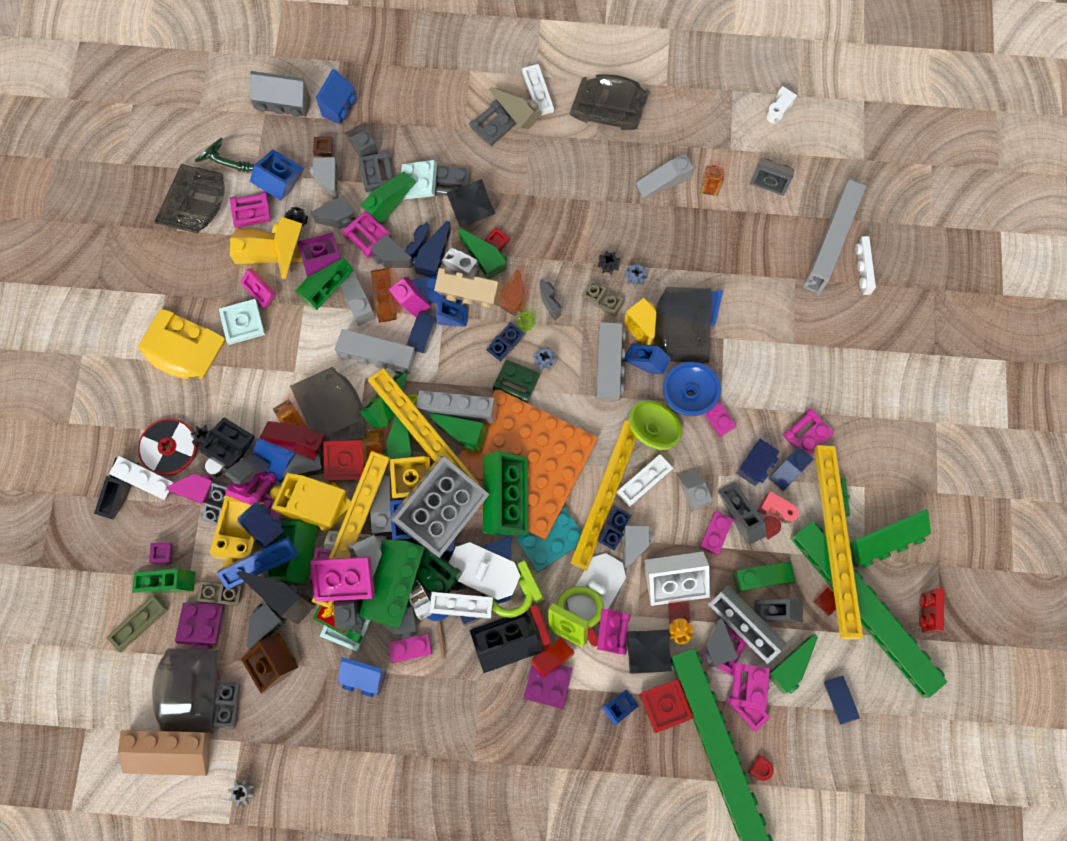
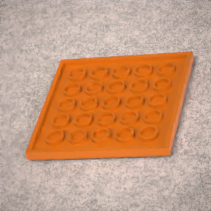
M498 389V391H494L491 397L495 399L498 405L495 424L483 423L488 432L482 451L474 450V452H469L462 449L458 459L482 486L481 488H483V455L502 451L527 457L528 532L546 541L591 455L598 437Z

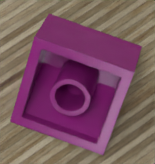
M333 232L297 242L307 277L341 259Z

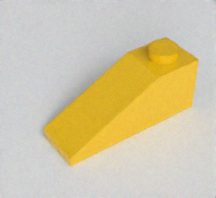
M280 216L279 223H274L272 233H275L273 241L281 278L285 279L302 223Z

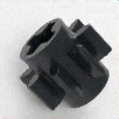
M291 207L288 212L285 211L284 218L302 223V226L307 224L308 216L305 215L304 209Z
M606 251L604 256L599 255L600 262H598L597 267H602L603 274L607 272L612 275L614 269L619 270L620 258H616V252L608 253Z
M207 425L204 428L196 426L195 433H191V437L195 438L192 441L193 446L198 444L200 448L212 435ZM204 435L206 439L203 440L200 436Z

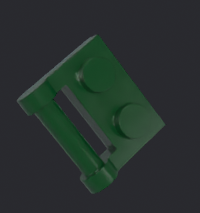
M505 360L492 390L498 391L499 389L528 403L539 380L540 373ZM503 380L527 389L525 393L502 384Z
M428 550L418 567L415 578L431 592L450 593L463 572L459 568L453 567L442 556L439 558ZM434 560L438 565H440L445 571H447L450 574V578H448L444 573H442L431 562Z

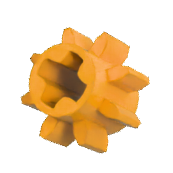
M679 618L674 620L672 624H669V638H674L676 643L685 644L689 642L690 638H693V625L687 624V620Z

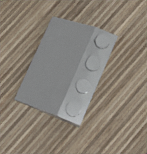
M440 456L389 519L440 558L489 494L446 457Z

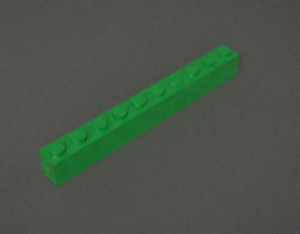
M811 521L790 539L834 591L827 538L823 534L824 531L821 526ZM853 570L862 626L921 697L930 698L948 683L944 678L945 674L940 668L935 667L930 661V656L925 651H921L916 645V639L905 632L900 620L890 614L889 607L884 602L879 601L874 589L863 582L862 575L857 570Z
M691 649L671 657L674 673L679 680L692 713L694 725L739 841H773L771 835H767L765 831L766 821L763 814H759L756 805H758L757 798L754 792L751 793L748 784H750L748 775L746 772H742L740 767L742 763L738 751L735 752L732 743H734L732 734L730 731H726L724 723H726L725 716L717 708V696L714 691L711 692L708 685L711 683L708 673L706 671L703 672L701 667L703 661L700 653L695 652V649Z

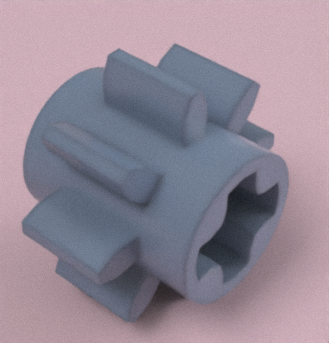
M638 263L634 266L628 265V271L624 274V277H628L627 284L631 283L634 287L638 284L644 285V279L648 276V273L644 272L645 266L641 267Z
M539 347V353H534V358L537 359L534 361V365H539L540 371L543 368L550 370L551 364L556 365V360L552 359L556 356V353H551L550 347L547 349Z

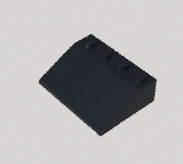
M243 571L236 573L281 617L296 624H299L315 607L311 603L312 598L293 584L289 586L283 582Z

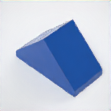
M438 297L436 309L438 325L465 327L467 325L468 308Z
M626 689L601 707L612 725H616L639 706Z

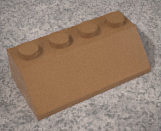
M121 730L118 755L122 773L207 776L211 732Z

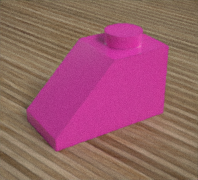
M409 276L402 278L389 289L399 304L416 318L419 312L423 313L431 307Z
M193 474L169 485L166 490L172 494L204 505L208 500L213 478L206 474H201V476Z

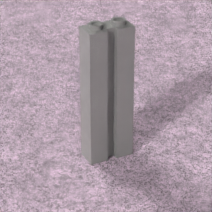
M849 179L840 193L803 288L820 294L830 280L866 188V185L861 184L859 181Z

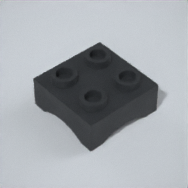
M482 179L447 192L459 227L495 214Z
M669 629L627 632L630 674L672 671Z

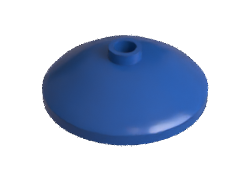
M685 362L675 366L668 372L663 383V394L667 404L677 413L685 416H700L715 407L720 398L721 385L715 372L708 366L697 362ZM692 392L694 395L689 396L687 393Z

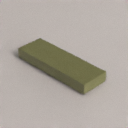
M153 595L106 638L118 652H122L167 612L168 609Z

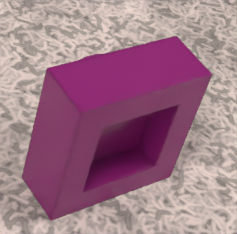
M151 543L149 563L171 564L173 544Z

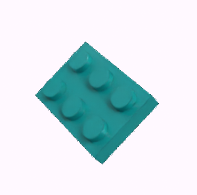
M563 508L546 541L529 532L528 535H522L516 541L537 573H539L575 549L582 532L566 508Z

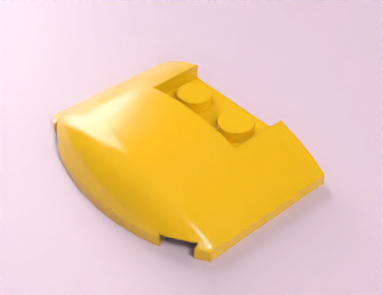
M159 309L137 347L153 366L167 374L185 379L199 376L198 378L202 379L207 374L226 339L208 328L205 329L175 315L173 312Z

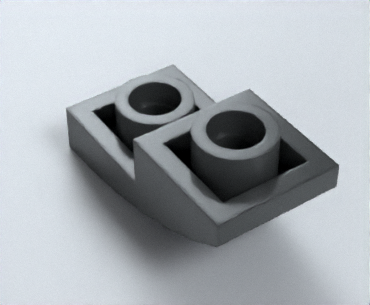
M542 278L539 283L541 298L549 314L556 320L561 316V306L554 299L555 289L550 282L546 283Z
M255 454L234 464L224 475L229 477L233 483L241 485L252 481L255 474L267 471L270 464Z
M217 480L211 482L209 497L204 503L201 520L218 524L225 496H227L226 489L229 484Z
M218 683L215 699L216 711L213 721L214 728L235 729L240 684Z

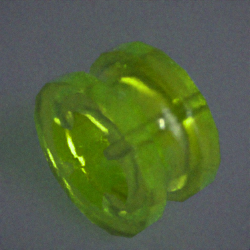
M528 312L520 314L518 317V327L523 331L531 330L534 326L533 315ZM524 318L530 319L529 325L522 324Z

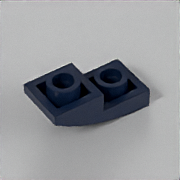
M427 222L416 228L413 234L415 242H411L405 250L412 257V260L415 255H418L419 249L429 239L430 226Z
M419 312L407 346L414 347L415 351L426 353L430 335H433L437 318Z
M510 322L503 332L495 337L486 350L501 362L526 334Z
M613 505L602 526L597 541L615 550L624 535L622 531L632 515Z
M844 676L825 681L824 686L839 724L842 725L860 719Z

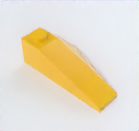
M235 229L230 238V256L235 264L278 263L273 241L275 234L257 229ZM297 242L291 262H303Z

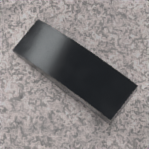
M111 474L106 476L94 514L114 519L122 507L132 484Z

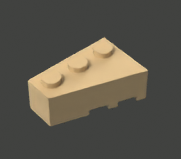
M439 268L434 291L451 302H456V299L463 300V304L473 306L474 303L481 304L480 307L491 309L492 306L498 307L502 284L476 276H464L463 273H447L445 269Z

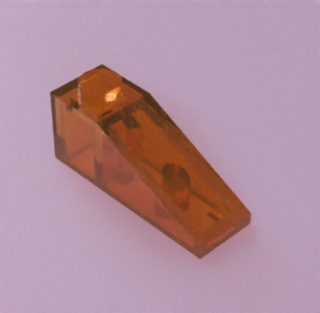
M389 268L371 271L374 303L379 323L397 320L394 296L389 291L392 287Z

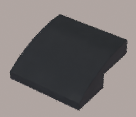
M224 417L211 430L212 435L199 450L200 453L229 469L241 460L255 436Z

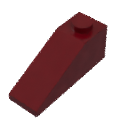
M268 421L260 435V439L315 461L323 445L324 434L305 426Z

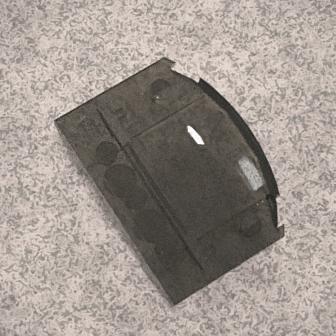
M599 74L596 75V78L587 81L586 77L582 78L569 113L570 116L585 123L591 121L620 127L621 130L638 129L650 94L648 89L645 91L640 87V83L618 75Z
M181 164L156 216L155 224L199 233L202 229L206 228L217 215L224 199L225 185L223 174Z
M666 287L655 310L654 339L656 346H659L671 358L670 362L709 363L711 288Z
M330 367L290 385L308 427L324 434L323 441H351L365 436V418L360 413L363 408L361 400L350 381L335 371V368ZM323 445L320 449L321 455H324Z
M168 648L165 651L166 654L158 663L152 686L153 710L161 731L214 733L213 721L215 716L218 650Z

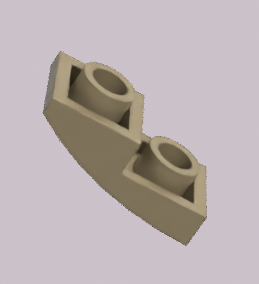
M593 281L589 283L582 294L584 299L615 317L625 302L624 298L608 292L607 287Z
M200 581L197 602L238 606L241 586L236 585L226 589L223 583Z

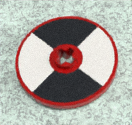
M162 419L151 424L141 435L138 444V454L142 464L148 470L158 475H174L183 471L191 464L197 452V445L193 446L192 441L195 439L191 437V433H194L187 424L177 419ZM170 444L172 448L166 450L164 448V445Z

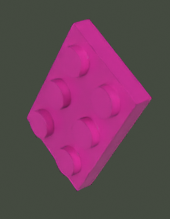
M371 556L314 559L310 561L315 602L372 599L375 597Z

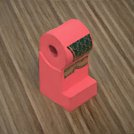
M772 492L765 495L757 510L763 515L770 512L778 516L783 523H790L796 520L799 515V510L795 505Z

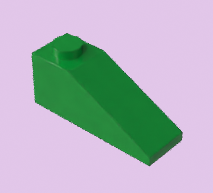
M403 171L373 190L360 206L383 224L415 185L416 181Z
M461 228L458 230L459 239L470 255L478 261L479 268L487 279L490 280L507 269V258L503 252L500 253L493 245Z
M341 258L307 277L295 292L304 303L318 310L354 270L345 258Z
M405 372L396 374L392 378L403 391L407 378ZM378 393L360 411L361 415L373 429L387 427L391 423L390 419L395 415Z
M429 413L430 419L460 444L464 450L474 452V450L482 451L488 432L483 423Z
M395 416L386 442L387 449H384V456L390 459L411 458L413 454L409 430Z
M791 562L737 570L733 573L737 593L795 582Z
M183 569L135 572L132 593L194 592L196 572Z
M816 634L810 635L769 671L770 680L782 694L788 692L792 694L800 687L798 683L803 679L818 639Z

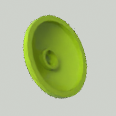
M645 400L636 403L631 408L628 416L629 425L634 435L642 443L659 450L671 449L679 443L682 438V426L677 416L668 407L655 401Z

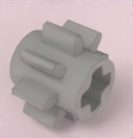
M247 779L243 780L242 785L239 781H234L235 787L228 789L231 792V797L228 800L236 801V807L240 806L242 801L245 805H249L248 799L255 797V794H252V789L255 786L247 785ZM243 789L242 792L245 793V796L241 797L238 790Z

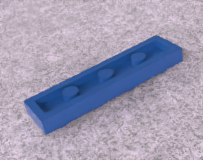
M286 537L219 569L217 575L226 589H230L244 582L236 574L238 571L259 575L297 557L299 553L290 538Z

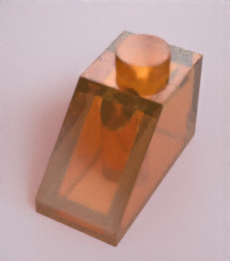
M706 165L700 193L718 196L725 177L724 168Z
M519 270L515 271L502 289L498 304L499 307L513 316H516L518 312L521 313L526 306L525 292Z
M290 399L273 408L281 423L307 427Z
M383 430L364 431L362 438L364 468L371 451L384 455L385 442Z

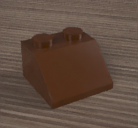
M279 633L260 640L241 658L260 693H264L299 668Z

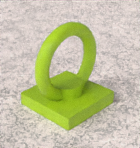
M525 560L517 564L521 576L519 584L526 595L525 600L515 609H505L498 605L495 598H493L492 610L500 616L508 618L517 617L528 610L533 598L537 603L545 600Z
M575 586L565 590L559 596L556 605L552 603L548 609V630L584 648L587 643L588 628L593 627L601 620V612L604 609V602L601 596L593 589L584 586ZM576 594L587 595L594 600L596 612L593 617L584 620L577 614L564 609L566 600Z

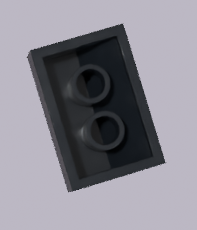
M527 611L517 617H505L469 630L483 673L541 653Z

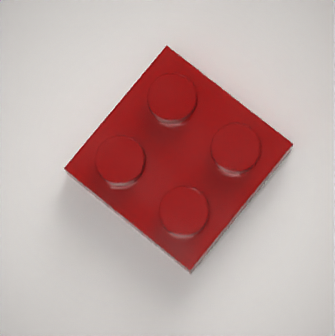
M363 440L323 441L324 481L360 480L364 471Z
M935 588L922 593L920 596L919 605L922 607V615L919 618V626L921 627V633L930 634L944 630V589Z
M678 679L640 693L654 733L693 719Z

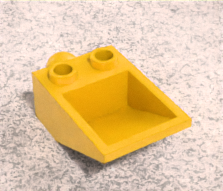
M287 473L282 485L276 486L270 491V497L274 501L271 509L286 519L332 528L346 491L302 475Z
M225 496L209 552L215 559L226 560L221 568L257 552L265 506L264 502H260L257 506H252L235 498ZM240 546L245 547L243 551H239L238 548Z

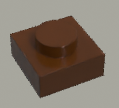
M314 137V156H332V137Z

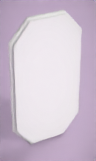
M470 542L455 547L449 561L453 567L459 568L463 572L458 582L498 600L513 595L521 577L515 562Z
M607 553L592 557L588 570L583 572L576 586H584L596 591L604 602V609H608L626 579L624 565ZM576 594L567 599L569 611L577 614L580 618L588 620L594 616L596 604L591 597L584 594Z

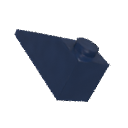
M446 221L419 249L418 255L414 256L412 266L415 267L416 274L429 277L438 275L451 233L450 221Z

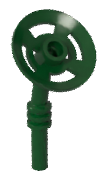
M222 137L195 159L196 163L207 159L214 160V162L236 169L238 172L242 170V172L246 171L247 173L253 171L255 165L245 161L235 162L220 157L218 150L223 142Z

